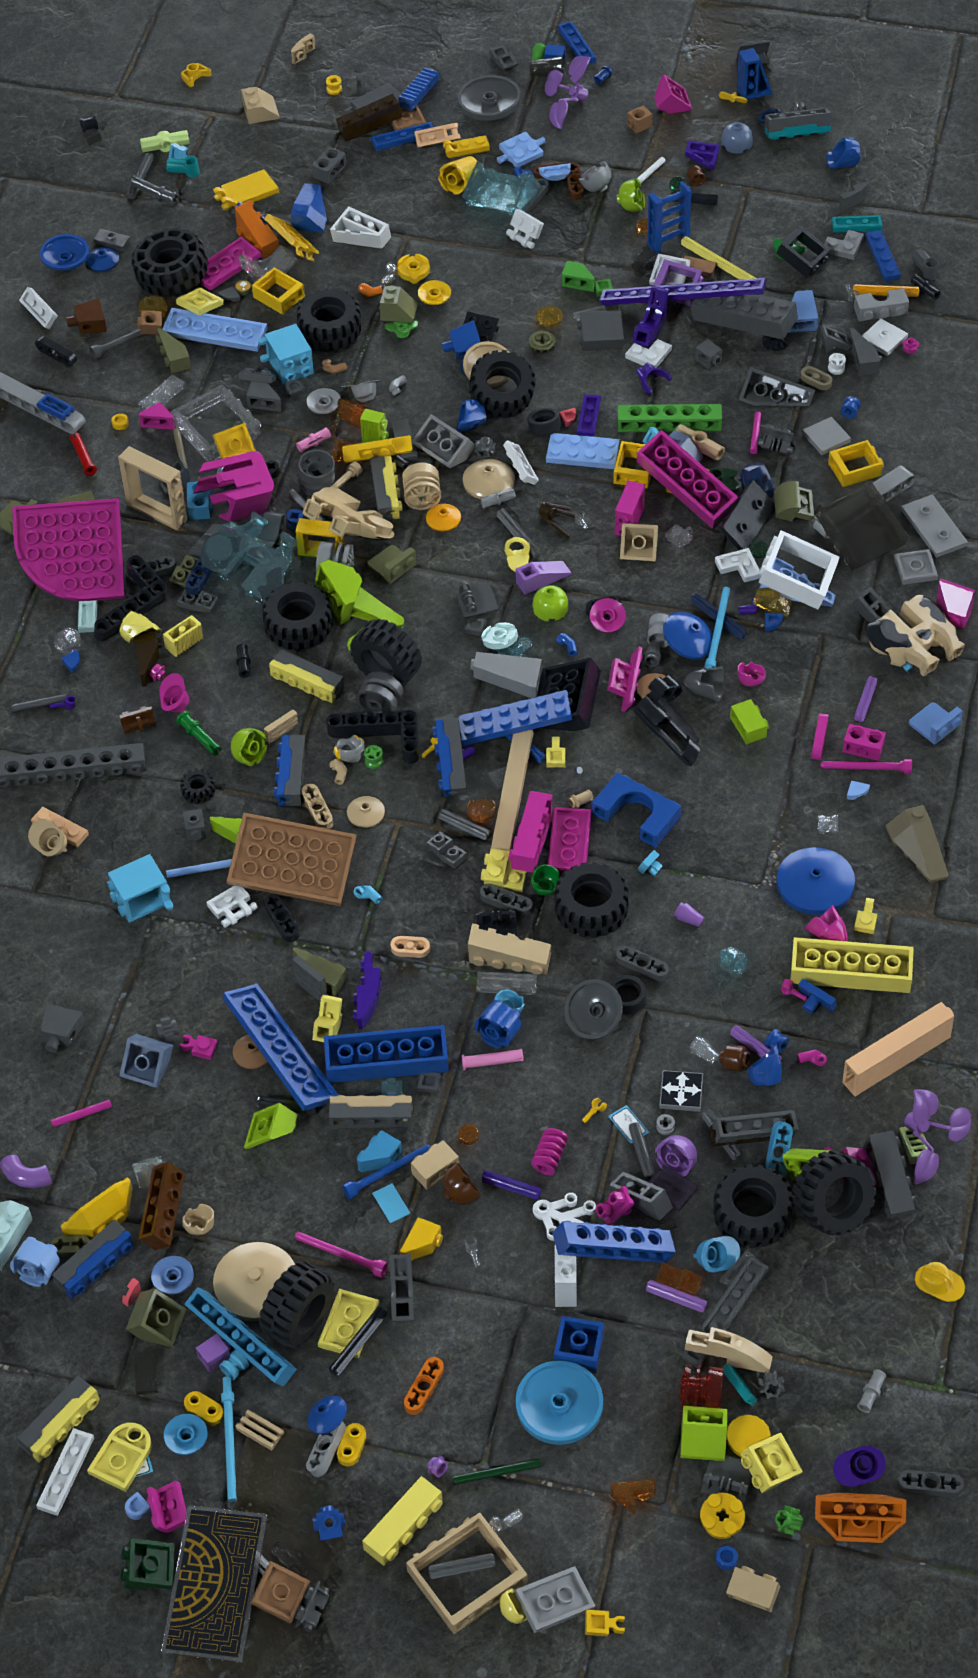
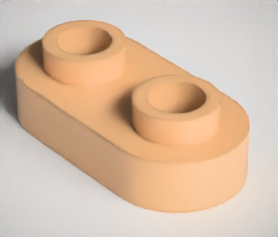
M397 936L391 941V951L399 957L422 958L429 954L430 943L423 937Z

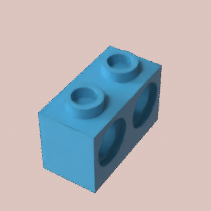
M187 482L189 520L210 519V511H213V504L209 496L213 495L212 490L193 494L198 482Z

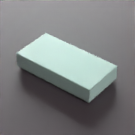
M97 600L79 601V633L94 632V624L97 620Z

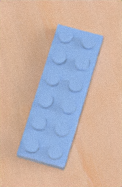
M171 308L162 330L174 338L257 352L260 348L258 339L264 337L268 329L266 323L206 313L199 316L191 311Z

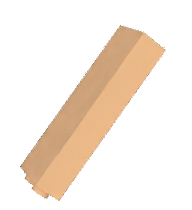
M940 1002L845 1061L842 1083L854 1096H857L951 1037L954 1021L953 1011Z

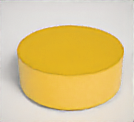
M116 414L111 419L112 427L116 430H124L129 426V420L125 414Z

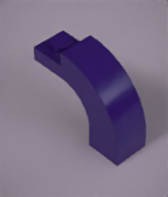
M654 285L651 287L645 315L642 321L635 326L633 343L649 347L654 342L667 312L669 290Z

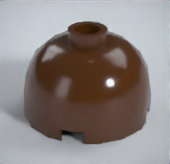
M456 1163L446 1171L442 1182L445 1190L442 1193L448 1201L453 1200L459 1205H468L481 1197L478 1188L474 1182L472 1183L469 1175L459 1163Z

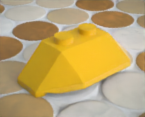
M127 1177L123 1181L113 1184L77 1210L67 1222L61 1225L63 1236L85 1235L92 1240L113 1220H116L119 1224L123 1223L126 1217L129 1216L133 1192L130 1179Z

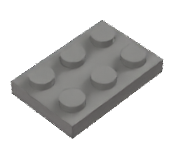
M575 1566L518 1588L514 1592L534 1633L582 1615L586 1610H594L595 1604Z

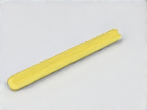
M687 236L681 240L682 246L708 261L716 262L717 267L739 280L756 278Z

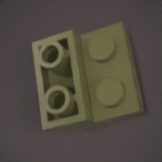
M787 481L776 487L774 490L776 518L793 521L797 517L812 521L814 518L812 490L799 487L798 481Z

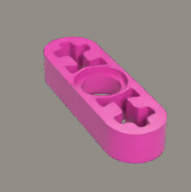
M819 713L811 759L821 760L829 714Z

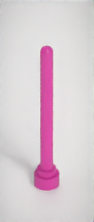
M904 759L900 763L822 761L820 764L823 769L900 770L904 774H912V759Z
M295 1233L296 1240L367 1267L375 1276L383 1278L386 1274L388 1262L384 1260L372 1261L304 1233Z

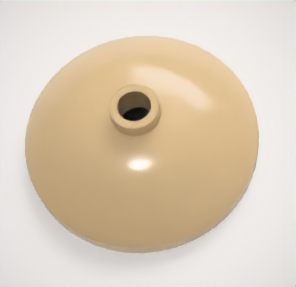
M489 341L480 342L470 347L463 360V369L467 378L470 380L473 365L476 364L480 357L483 358L484 354H492V351L495 350L502 352V350L507 349L498 343ZM494 376L489 378L487 383L491 388H497L507 383L510 378Z
M483 459L474 462L463 474L465 490L478 499L495 494L496 491L499 493L512 489L515 484V475L512 468L506 463L495 459Z

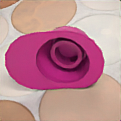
M176 673L170 674L160 685L161 707L164 711L182 713L189 703V695L185 690L182 676Z

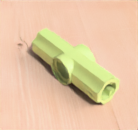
M187 130L174 133L160 131L156 136L140 139L143 153L155 150L169 152L170 145L173 143L180 146L190 144Z

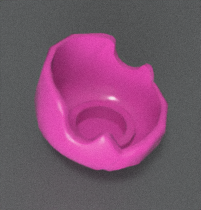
M752 661L748 665H744L741 662L737 666L738 679L744 686H757L763 683L766 678L765 668L754 664Z

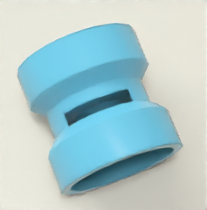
M234 1350L230 1354V1358L224 1360L219 1367L227 1377H231V1380L234 1381L239 1376V1372L249 1366V1362L240 1352Z

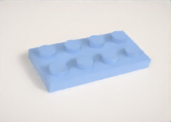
M553 433L550 435L546 463L614 469L620 439Z

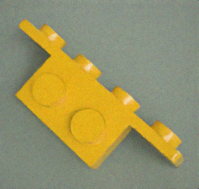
M410 435L342 447L345 463L413 451Z

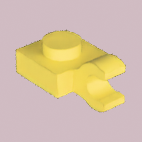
M552 737V748H546V767H565V748H560V737Z
M866 898L864 911L858 910L854 931L874 934L877 914L872 913L874 899Z

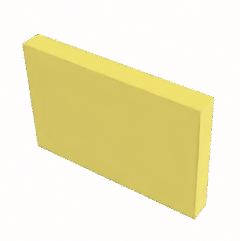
M339 1289L318 1341V1347L341 1353L379 1306V1300ZM363 1346L356 1353L354 1358L359 1359Z

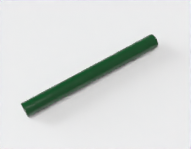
M539 1459L485 1469L453 1476L454 1485L482 1480L540 1468L541 1464Z

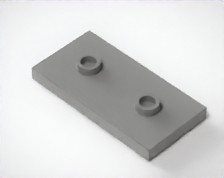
M933 494L901 506V511L936 558L967 546L968 541Z

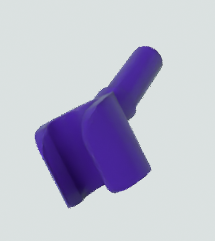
M68 695L65 701L50 704V709L65 707L68 710H73L75 707V697Z

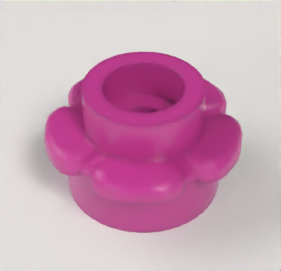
M914 338L904 340L902 343L904 351L909 354L915 353L917 347H919V342Z
M156 664L152 668L149 676L153 678V681L161 680L166 674V671H164L165 666Z

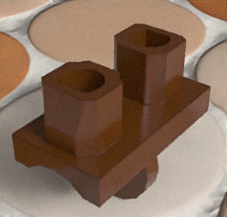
M151 706L139 707L137 711L133 712L126 711L119 716L124 734L135 730L142 732L144 731L143 728L156 724Z

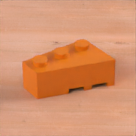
M250 200L235 207L236 232L258 249L262 254L261 258L265 259L280 252L278 238L268 224L264 225L260 219L262 217L261 213H256L253 208L254 203Z

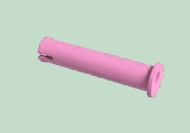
M522 1049L472 1056L461 1055L463 1071H466V1068L523 1062Z

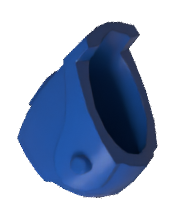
M842 138L832 152H827L826 154L828 167L836 169L858 165L861 157L859 143L854 138Z
M475 399L463 401L460 406L456 431L459 433L472 431L484 424L486 421L484 406Z
M777 1043L771 1044V1051L747 1069L749 1079L754 1085L773 1086L781 1083L782 1063L779 1058Z

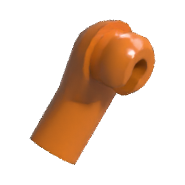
M361 283L358 286L359 292L366 297H373L383 293L381 286L373 288L366 283Z

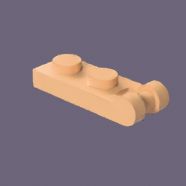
M458 123L414 131L417 148L444 143L446 140H460L461 137L457 130ZM447 130H451L452 135L448 136Z

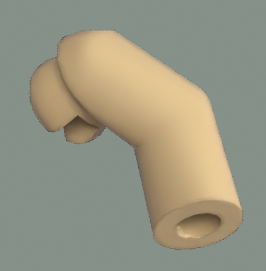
M334 759L330 762V768L337 771L334 782L342 785L348 770L342 760Z

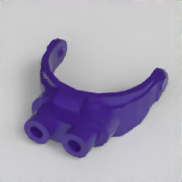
M648 362L643 365V369L640 367L636 370L642 389L648 395L652 394V390L646 382L648 376L658 375L665 377L668 381L672 380V376L665 370L650 366Z

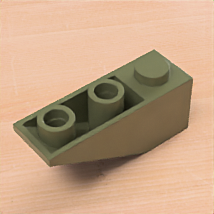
M158 327V335H155L157 345H161L159 348L161 355L165 356L166 368L169 367L171 373L191 369L190 358L185 345Z
M294 947L293 956H300L325 977L327 993L337 997L347 981L346 968L339 963H332L324 957H317L304 949L300 950Z

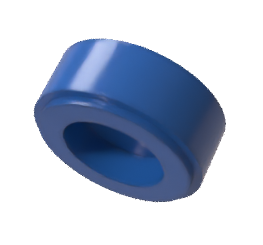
M730 1546L720 1547L715 1555L717 1566L723 1570L733 1569L738 1562L737 1551Z

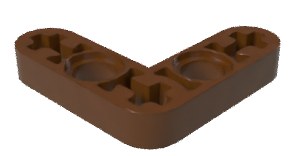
M571 162L570 173L564 179L567 180L570 198L579 200L584 196V187L578 180L582 178L580 166L577 163ZM568 163L549 164V165H539V166H536V167L534 168V179L537 180V179H539V178H543V177L540 175V173H539V168H540V167H547V166H554V165H561V164H568Z

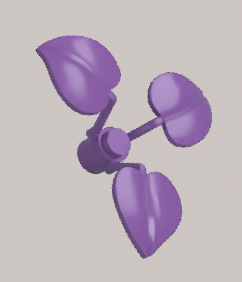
M577 56L572 60L569 74L571 75L570 80L575 86L571 88L560 84L563 77L560 71L553 70L547 76L545 83L546 95L554 96L558 88L561 87L569 90V94L572 97L559 99L558 103L555 102L551 106L549 113L550 121L559 129H562L563 121L567 114L568 103L566 101H585L588 97V90L583 88L578 82L588 66L590 57Z
M923 1089L914 1090L913 1112L908 1113L904 1121L905 1127L914 1130L913 1135L917 1136L928 1148L924 1149L917 1159L913 1179L914 1184L931 1179L939 1166L938 1154L933 1153V1147L920 1133L926 1132L930 1125L948 1129V1138L957 1142L968 1134L972 1117L968 1109L961 1107L952 1113L950 1125L928 1121L931 1118L930 1116L935 1114L938 1109V1097L933 1092Z

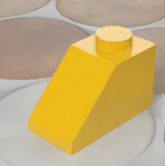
M418 1217L400 1250V1254H411V1261L432 1254L436 1246L439 1247L443 1240L441 1226Z

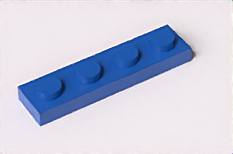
M882 230L865 233V239L884 282L900 279V271Z

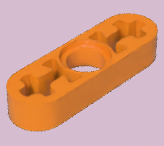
M431 1357L427 1359L404 1398V1408L408 1414L417 1415L424 1409L444 1373V1364L440 1358ZM435 1365H438V1370L435 1369V1370L432 1372V1374H431V1375H432V1378H431V1377L429 1376L430 1373H431L430 1367H434ZM426 1381L430 1384V1387L427 1390H420L418 1385ZM417 1394L419 1396L417 1399L418 1405L410 1407V1402L413 1403Z

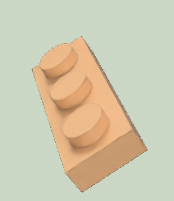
M43 806L31 819L32 824L40 819L51 821L63 831L67 838V843L77 848L89 835L88 830Z

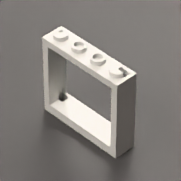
M780 531L778 537L774 535L758 573L761 574L758 583L819 609L840 557ZM779 548L826 569L818 589L771 569Z

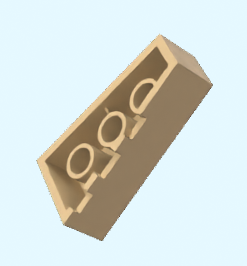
M472 923L468 940L469 962L476 966L486 965L496 969H512L516 972L527 971L537 975L547 974L551 958V944L529 938L520 940L511 933L507 935L497 934L496 929L488 928V931L479 929V925Z

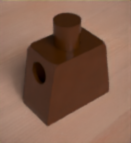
M99 298L74 306L75 315L66 317L68 327L78 325L81 334L107 332Z

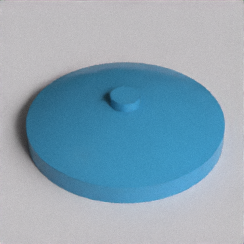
M550 1361L536 1366L524 1376L516 1393V1412L520 1423L533 1437L549 1444H570L583 1439L595 1429L603 1411V1394L597 1379L586 1368L569 1361Z

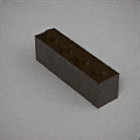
M392 93L337 118L336 121L340 135L347 142L401 118L402 113L400 104Z

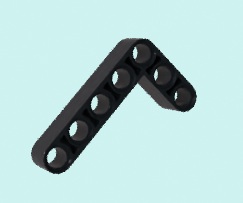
M138 555L128 558L127 574L142 590L96 620L94 624V637L98 641H105L119 632L123 619L129 613L127 610L131 609L133 612L144 615L165 600L167 590L165 582Z
M413 710L330 714L326 719L327 732L332 738H349L353 735L357 737L401 735L403 761L413 764L419 760L417 713Z

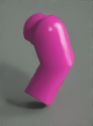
M816 1049L797 1054L799 1063L810 1061L817 1066H824L827 1063L826 1055Z

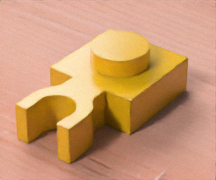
M586 1610L585 1635L607 1637L609 1630L617 1634H623L625 1628H619L616 1622H624L625 1616L609 1618V1611Z

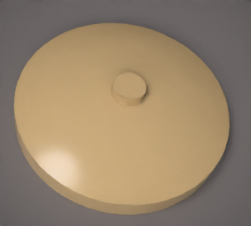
M252 1242L240 1245L229 1251L216 1267L213 1278L216 1299L240 1320L259 1321L260 1310L263 1308L262 1304L266 1300L269 1290L272 1289L275 1281L281 1277V1274L287 1271L291 1265H295V1263L283 1249L273 1244Z

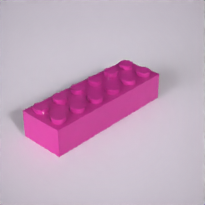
M662 430L637 452V463L712 529L730 513L738 500L736 494Z

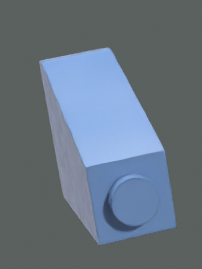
M796 291L791 302H796L798 319L788 333L816 331L818 328V314L813 291Z

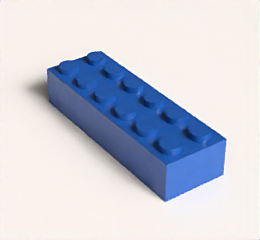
M444 1025L324 1036L326 1073L329 1083L420 1075L421 1073L449 1072Z

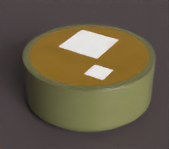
M240 280L235 284V290L240 296H246L252 291L251 283L247 280Z

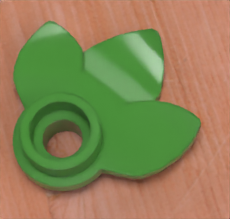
M394 321L393 323H386L385 329L389 332H395L399 338H406L410 335L412 329L417 328L418 322Z

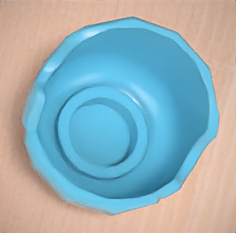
M509 989L501 990L494 998V1000H499L502 1004L519 1012L522 1011L525 1005L523 1004V996H519L516 992Z

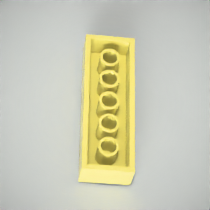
M794 937L790 979L794 984H799L804 979L814 986L910 993L913 947Z

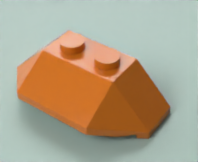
M831 1493L816 1495L815 1519L836 1541L883 1543L906 1523L907 1500L881 1494Z

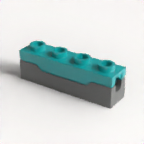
M828 108L765 115V134L772 140L779 139V137L793 138L795 135L809 136L812 133L825 134L831 131V112Z

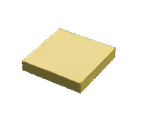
M198 288L177 298L176 304L200 316L223 305V299L202 288Z

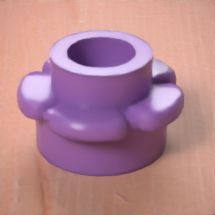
M442 1456L433 1457L428 1463V1473L438 1478L443 1476L448 1468V1464Z

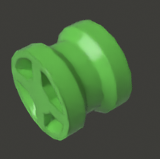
M371 745L364 750L365 765L370 769H377L383 764V752L379 746Z

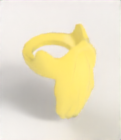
M520 537L509 539L505 543L504 551L507 555L509 567L516 572V568L529 563L530 543ZM513 542H520L524 545V548L512 551L509 546Z

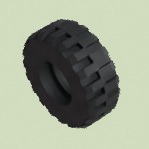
M166 228L146 236L142 242L140 241L137 244L131 259L139 286L146 292L156 296L170 297L171 295H180L185 291L191 290L192 287L197 286L200 280L204 278L208 268V259L201 239L194 233L179 228Z

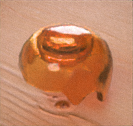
M486 798L469 801L466 806V813L471 820L477 823L488 822L495 814V801L492 800L489 803Z

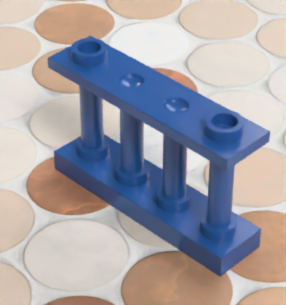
M683 181L680 182V192L662 199L658 198L655 193L648 195L647 245L655 254L661 252V245L665 241L680 235L683 238L685 236L690 238L692 190ZM679 199L678 205L662 211V207L665 204ZM679 212V217L662 223L664 217ZM679 224L677 230L662 235L663 230Z

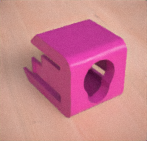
M251 451L203 463L199 473L222 467L223 470L216 475L200 478L193 494L235 484L236 488H238L209 496L213 505L228 502V512L219 514L220 518L232 522L260 515L267 511L274 483L261 453Z

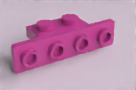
M640 646L632 653L629 664L617 658L612 662L607 690L623 697L622 712H625L629 707L631 708L635 702L634 693L638 687L636 681L641 671L639 665L643 659V655H641L642 647Z

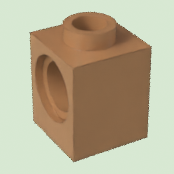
M644 105L628 112V127L635 133L652 127V113Z
M141 310V317L137 319V327H140V334L158 335L157 328L162 327V311Z

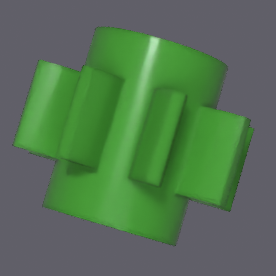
M785 1506L784 1510L778 1511L775 1522L779 1526L778 1531L794 1535V1531L801 1530L803 1518L799 1514L800 1510Z

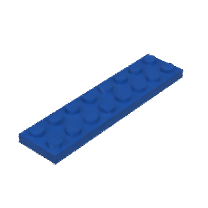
M258 984L224 992L222 999L303 1111L329 1104L330 1096H338L337 1092Z

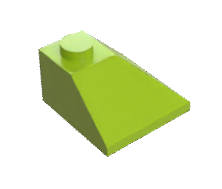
M281 1103L255 1112L244 1148L249 1149L293 1132L296 1127L295 1122L298 1114Z

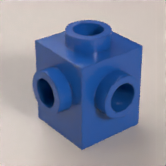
M333 1505L320 1507V1512H316L317 1517L312 1518L314 1531H319L320 1539L326 1540L343 1536L341 1528L345 1526L343 1512L339 1513L338 1508L333 1509ZM327 1518H331L333 1520V1524L327 1526L325 1524V1520Z

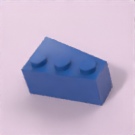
M754 48L739 51L737 90L741 97L747 100L773 94L761 60Z

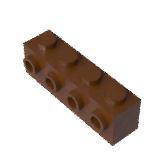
M169 1162L153 1166L138 1240L154 1250L171 1246L185 1175L183 1171Z

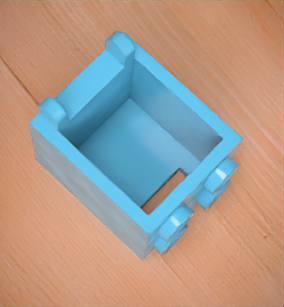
M296 324L266 333L265 337L258 339L259 345L266 344L267 354L260 356V361L270 362L282 384L314 374L312 350Z
M150 854L108 872L109 881H107V884L111 891L109 893L113 903L117 902L120 915L122 917L125 916L128 922H132L162 907H165L167 910L173 909V903L169 896L170 888Z

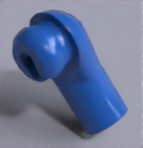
M560 633L556 637L557 643L567 646L569 656L577 655L575 640L566 633Z

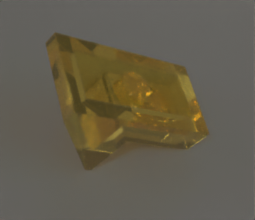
M765 587L756 590L754 605L773 613L783 614V617L786 618L789 615L791 600L780 596V592Z

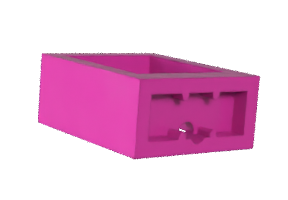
M632 481L627 482L615 509V535L621 536L622 523H639L644 511L645 484Z

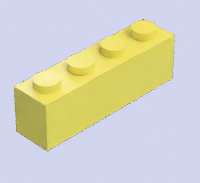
M421 1476L363 1540L364 1550L383 1566L388 1561H393L402 1545H407L413 1538V1533L426 1524L428 1516L440 1509L443 1503L442 1492Z

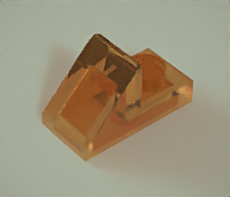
M655 1479L610 1484V1497L635 1515V1499L648 1500L651 1497H655Z

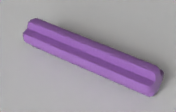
M869 676L867 678L855 712V721L863 722L877 685L876 677Z
M735 1025L731 1029V1036L760 1057L771 1051L770 1048L739 1026Z
M649 1280L647 1283L646 1291L699 1312H704L707 1307L706 1300L654 1280Z

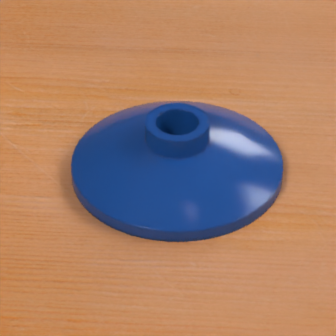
M97 248L89 253L86 262L92 270L108 271L118 264L119 255L111 248Z
M336 1395L320 1399L308 1414L307 1423L311 1431L316 1434H326L335 1430L346 1416L347 1405L345 1401Z

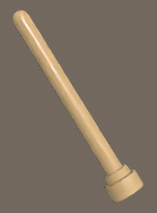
M353 461L347 467V472L331 487L339 489L351 477H357L363 471L361 465Z

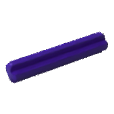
M487 1170L483 1172L482 1182L533 1199H539L541 1195V1188Z

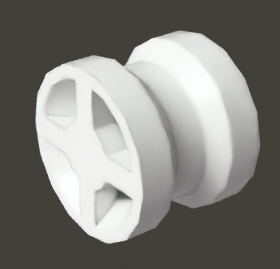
M834 353L829 356L828 371L831 374L840 375L845 371V356L840 353Z

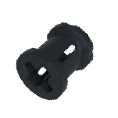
M92 115L91 118L79 119L83 133L89 129H99L95 115Z

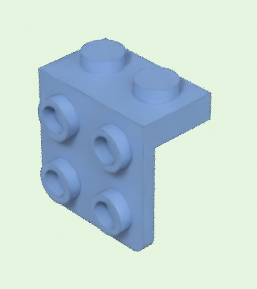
M932 702L909 720V725L935 745L961 724L963 711L956 707L948 713L938 704Z

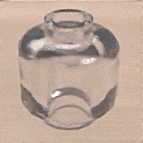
M71 627L64 628L54 637L55 648L64 654H69L81 644L79 632Z

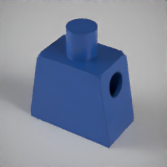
M471 321L449 332L450 341L441 344L444 353L454 351L455 358L462 359L470 347L481 342L475 322Z

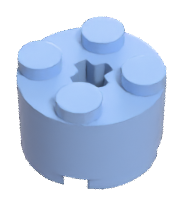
M27 1237L10 1262V1268L14 1274L17 1271L21 1275L19 1279L29 1285L40 1287L43 1283L46 1285L60 1263L56 1253L57 1248L52 1244H44L37 1241L33 1237Z

